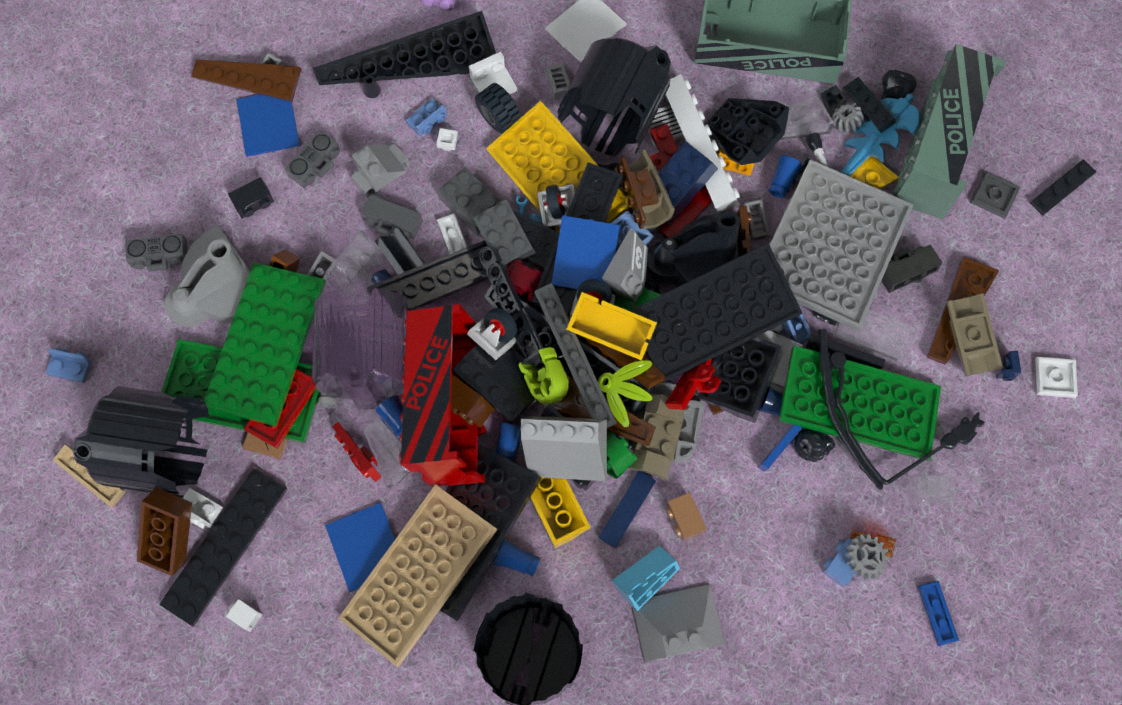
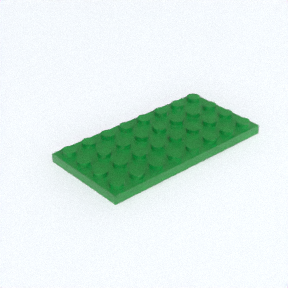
M253 262L204 398L208 409L277 426L326 284L324 279Z
M178 339L161 393L201 398V401H204L222 347ZM298 363L296 369L313 377L320 383L284 439L306 443L320 394V384H323L326 369ZM208 409L209 416L192 419L193 421L245 431L243 429L249 419Z
M793 346L778 421L840 437L831 421L825 402L823 378L819 365L820 353ZM846 360L841 405L846 411L850 430L853 432L857 442L917 459L931 452L941 386ZM839 369L832 370L834 398H836L840 380ZM835 404L839 421L846 432L844 419Z

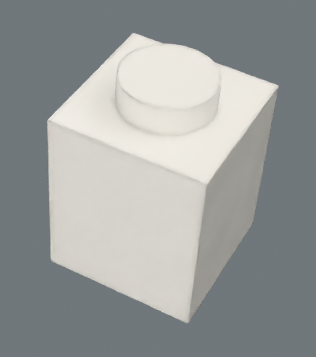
M238 599L229 606L227 611L229 613L226 617L243 629L251 632L263 614Z

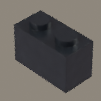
M261 177L228 193L241 219L252 216L255 211L261 208H268L274 202Z

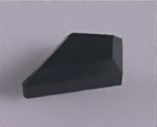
M837 85L821 93L828 117L831 118L835 109H839L840 104H843L846 97Z

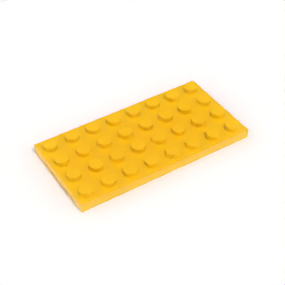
M541 101L486 148L540 213L538 192L546 191V187L550 185H557L559 188L574 184L575 190H577L587 163L597 165ZM618 189L605 223H612L630 208L628 198L620 189ZM561 226L555 227L554 229L557 232H560Z

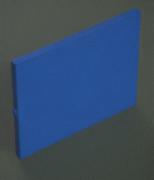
M264 95L236 99L246 157L269 152L274 153L278 150L300 146L292 102Z
M562 216L552 284L578 289L583 281L589 279H597L606 283L602 277L615 256L620 225L593 221V219L587 220Z
M382 503L325 525L349 592L355 591L363 585L395 541Z

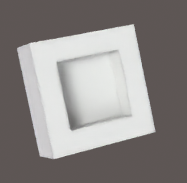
M440 128L436 144L437 148H442L445 151L455 150L458 131Z

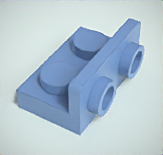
M432 98L407 118L406 123L421 137L424 134H428L434 125L445 120L447 116L446 107L444 105L440 106Z
M63 348L49 349L48 353L52 356L46 370L47 375L85 383L92 363L86 357V354L77 351L74 354L68 353L69 351Z

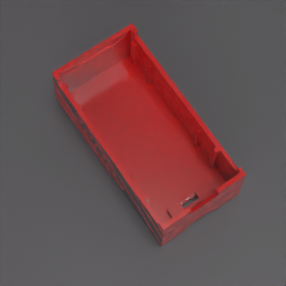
M460 304L407 311V319L404 321L406 337H404L405 356H403L405 371L402 376L404 393L401 396L403 413H401L402 432L400 433V442L402 447L399 453V461L410 472L422 473V480L431 487H434L435 484L440 487L485 482V474L477 472L478 426L476 424H473V426L469 425L463 418L451 411L452 369L477 345L467 335L469 330L477 323Z

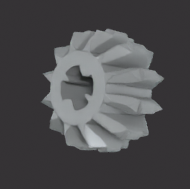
M848 102L845 106L840 104V109H835L832 120L836 129L841 133L846 131L848 134L851 130L856 132V127H861L864 116L862 109L856 103L850 105Z

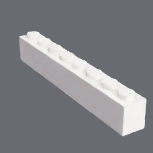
M681 74L670 79V87L666 96L686 141L718 168L705 184L716 210L720 214L740 205L737 200L740 198L736 187L732 189L730 184L733 182L729 171L726 173L723 167L726 164L722 155L718 157L716 153L719 148L715 140L711 141L709 137L712 135L708 124L704 126L702 121L705 119L701 109L697 110L696 104L699 103L695 95H691L689 92L691 85L688 79L684 80Z

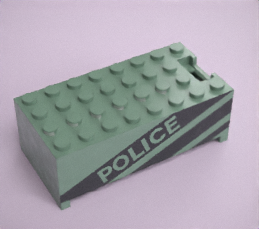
M704 0L694 63L835 84L846 59L852 0ZM706 23L710 24L709 35L704 34ZM713 24L716 25L715 36L711 35Z
M955 44L952 51L948 50L944 61H947L946 66L943 65L937 78L932 79L930 83L929 94L926 95L924 100L925 106L920 112V126L914 138L911 139L908 147L910 150L903 161L904 167L898 176L899 182L892 193L895 197L913 204L912 209L942 220L965 189L967 182L961 180L960 176L992 78L993 76H998L1006 63V60Z

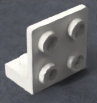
M501 52L469 66L470 78L479 93L492 83L499 84L509 94L517 91L514 81L505 68L504 56Z
M191 488L188 489L183 498L192 502L190 522L202 529L205 526L211 529L224 509Z

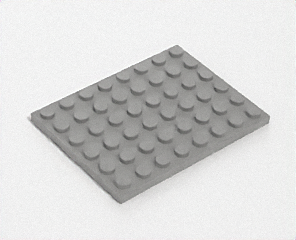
M810 160L770 243V247L798 304L859 331L913 208V204Z

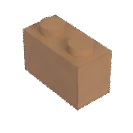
M690 492L668 501V508H665L669 519L674 520L676 525L674 526V531L678 538L681 537L685 541L707 530Z

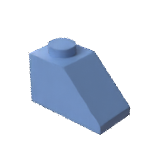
M804 314L782 324L783 330L789 338L800 344L811 336V331Z

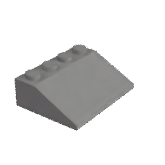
M529 416L521 419V441L529 471L546 478L607 481V419Z

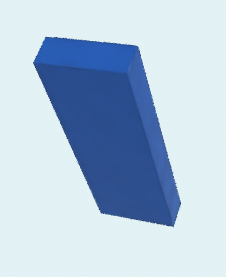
M792 425L758 468L762 471L769 469L802 427Z
M939 581L919 585L918 589L937 645L942 646L959 641Z

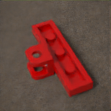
M667 124L650 130V135L658 150V153L651 155L650 158L657 171H661L679 149Z
M714 358L682 374L665 403L668 409L685 410L697 389L700 393H712L717 390L721 380L717 376H712L715 371L711 365Z
M339 422L332 426L336 431L334 436L340 444L345 443L342 447L351 455L349 457L363 476L366 478L371 477L375 482L378 481L381 475L371 464L373 461L378 466L380 463L365 445L359 448Z

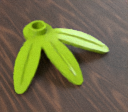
M651 361L630 363L614 374L604 373L598 379L601 390L607 393L608 404L614 417L624 427L629 426V418L618 393L638 401H651L652 396L644 389L634 384L623 382L648 370L652 366ZM608 379V380H609L608 384H607V385H604V384H605V381Z

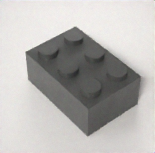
M465 167L438 190L439 199L476 235L481 232L473 217L501 202Z
M507 199L473 217L488 247L497 249L502 259L501 263L505 265L506 269L514 260L522 261L536 253Z

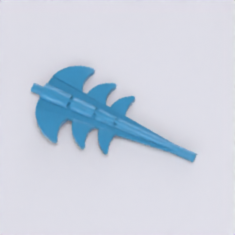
M908 94L904 99L899 98V100L893 98L879 100L895 118L896 123L882 133L878 131L871 121L863 122L861 127H856L855 133L865 134L866 137L853 138L844 143L846 147L854 148L856 151L840 173L850 176L869 156L883 162L885 153L880 146L881 144H889L895 150L899 147L900 137L896 129L908 130L912 135L916 133L920 126L921 117L917 108L910 104L914 99L911 94Z

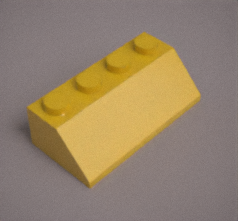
M541 477L530 500L555 549L572 541L591 527L567 479Z

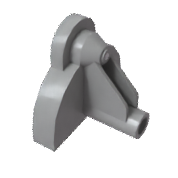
M218 224L207 230L191 244L182 263V282L173 287L165 299L167 315L177 325L195 327L210 318L225 324L232 323L250 271Z

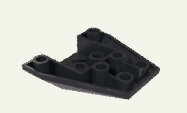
M728 98L705 125L708 124L712 136L730 160L740 165L758 163L766 157L785 135L789 107L777 101Z

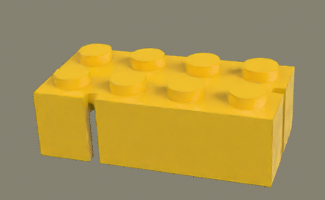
M582 292L566 330L642 361L649 345L645 341L646 339L651 340L657 322L603 300L601 305H599L600 300Z

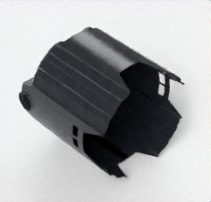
M607 37L593 42L559 104L557 111L558 119L562 123L571 114L583 126L582 144L590 147L606 114L614 116L595 148L596 151L602 152L623 109L629 106L604 154L615 157L626 144L638 143L635 151L636 154L670 87L669 69L671 61L668 53L657 45L643 47L633 41L618 37ZM575 106L580 111L578 115L573 111ZM581 113L588 117L586 122L580 118Z
M118 386L110 394L98 400L91 414L87 429L75 437L74 459L76 463L86 467L88 474L96 483H100L103 486L148 493L156 487L184 498V495H179L176 486L197 484L204 463L154 456V452L161 450L206 457L208 449L177 445V441L199 444L192 440V419L209 416L208 407H206L204 401H201V398ZM184 418H187V427L182 426ZM181 428L187 429L186 438L180 437ZM142 450L148 451V455L142 454Z
M526 592L521 596L509 597V599L495 605V608L490 613L486 612L477 632L473 649L477 658V667L483 675L482 678L493 688L492 692L509 705H524L521 703L526 690L525 686L515 683L510 699L505 698V695L529 656L530 671L527 705L546 704L550 700L562 695L566 688H571L579 673L582 660L583 644L579 640L578 628H576L571 615L563 609V605L555 601L552 602L548 600L549 598H541L543 596L535 597L538 595ZM534 607L539 608L535 624L544 627L547 626L550 613L556 614L531 653Z

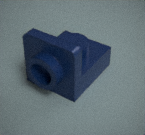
M1010 351L1005 355L1003 367L1006 370H1001L997 373L996 379L1003 378V381H1012L1021 374L1018 351Z

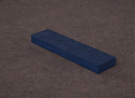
M641 471L637 473L598 537L599 540L616 549L656 483V480Z

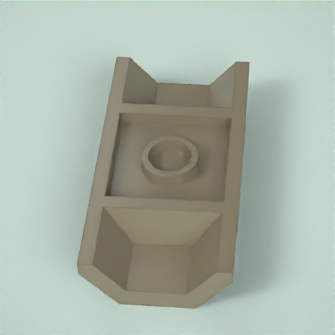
M645 149L642 151L640 159L628 167L630 171L648 168L659 199L658 204L642 207L646 217L643 229L656 228L671 219L675 208L656 167L653 165Z
M984 294L947 301L951 319L949 322L965 376L1003 368Z
M651 394L652 400L646 402L642 419L654 425L656 429L650 446L636 442L633 453L636 455L637 460L629 469L654 474L667 481L685 410L668 409L665 403L669 397Z

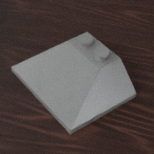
M710 584L654 596L638 611L633 608L645 663L725 645Z

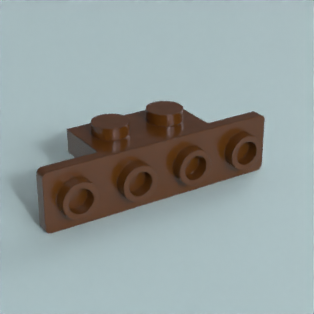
M621 157L620 163L617 165V172L623 175L622 186L623 190L627 191L628 205L633 209L634 222L638 224L639 229H643L646 217L642 207L658 204L659 199L648 168L630 171L625 157Z

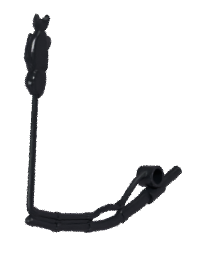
M826 329L818 330L820 344L819 365L823 378L825 402L831 421L841 441L858 463L859 468L879 490L883 489V484H891L941 449L953 450L959 443L967 445L976 436V427L984 425L985 422L979 419L980 412L974 415L972 421H969L968 417H964L959 426L954 428L951 433H947L942 437L939 447L886 480L872 465L857 442L853 432L850 430L846 411L841 405L846 357L841 352H835L830 355L828 353ZM839 369L840 380L837 395L834 398L832 370ZM835 404L844 419L846 432L839 421Z

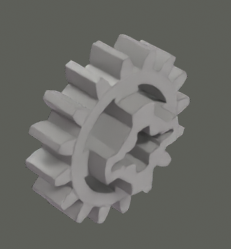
M870 534L865 536L859 535L850 540L851 544L846 546L849 553H846L845 557H848L850 560L846 564L852 565L850 571H857L858 578L862 576L864 580L878 578V576L885 573L883 569L889 567L885 563V561L890 560L889 557L885 556L888 549L882 548L884 542L878 543V537L871 538Z

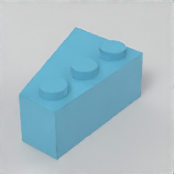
M658 546L614 578L612 582L621 597L638 611L680 567L671 555Z

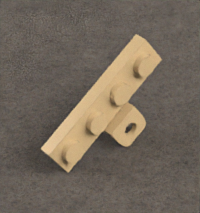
M65 444L53 459L56 464L110 507L114 508L126 492L122 488L103 486L100 483H96L88 474L86 467L76 463L73 448Z

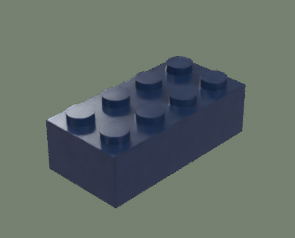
M687 141L682 144L659 172V176L675 208L672 218L665 222L669 226L718 170L712 161Z

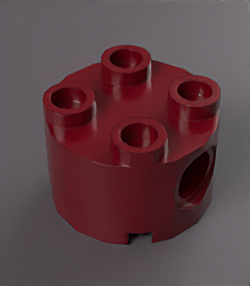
M514 260L507 268L508 274L518 295L531 303L535 294L534 291H536L541 279V272L535 268H528L520 260Z

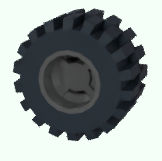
M492 83L475 96L476 105L483 118L494 130L500 133L505 132L521 118L513 98L497 83Z

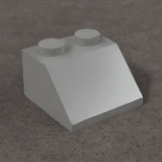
M386 144L367 145L352 155L355 166L375 192L406 173V170Z

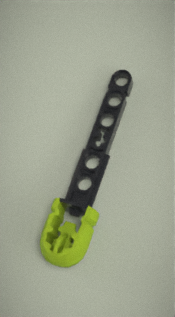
M493 247L482 248L479 254L480 261L487 271V276L502 308L512 316L516 323L517 332L515 338L525 358L519 363V368L525 374L524 379L529 390L540 403H557L566 396L568 391V379L561 362L557 360L554 348L543 347L505 265L501 263L502 259L497 249ZM488 251H491L492 258L488 261L486 254ZM496 267H498L500 270V274L498 277L494 276V270ZM503 284H506L508 287L505 294L501 290ZM519 317L523 319V325L520 328L517 325ZM527 334L531 336V342L528 345L525 343V336ZM543 362L545 367L538 371L535 365Z

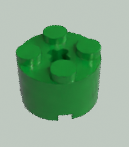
M609 431L607 433V474L617 479L637 460V457L633 452L629 451L627 448L629 444L624 438L620 437L618 439Z

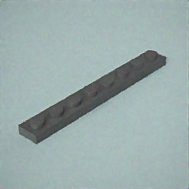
M548 284L534 291L592 419H607V428L617 424L576 334L566 330L570 321L553 284Z

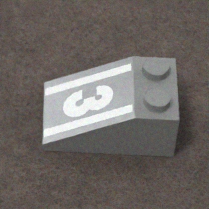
M629 229L602 279L617 296L636 302L645 287L648 248L633 229Z

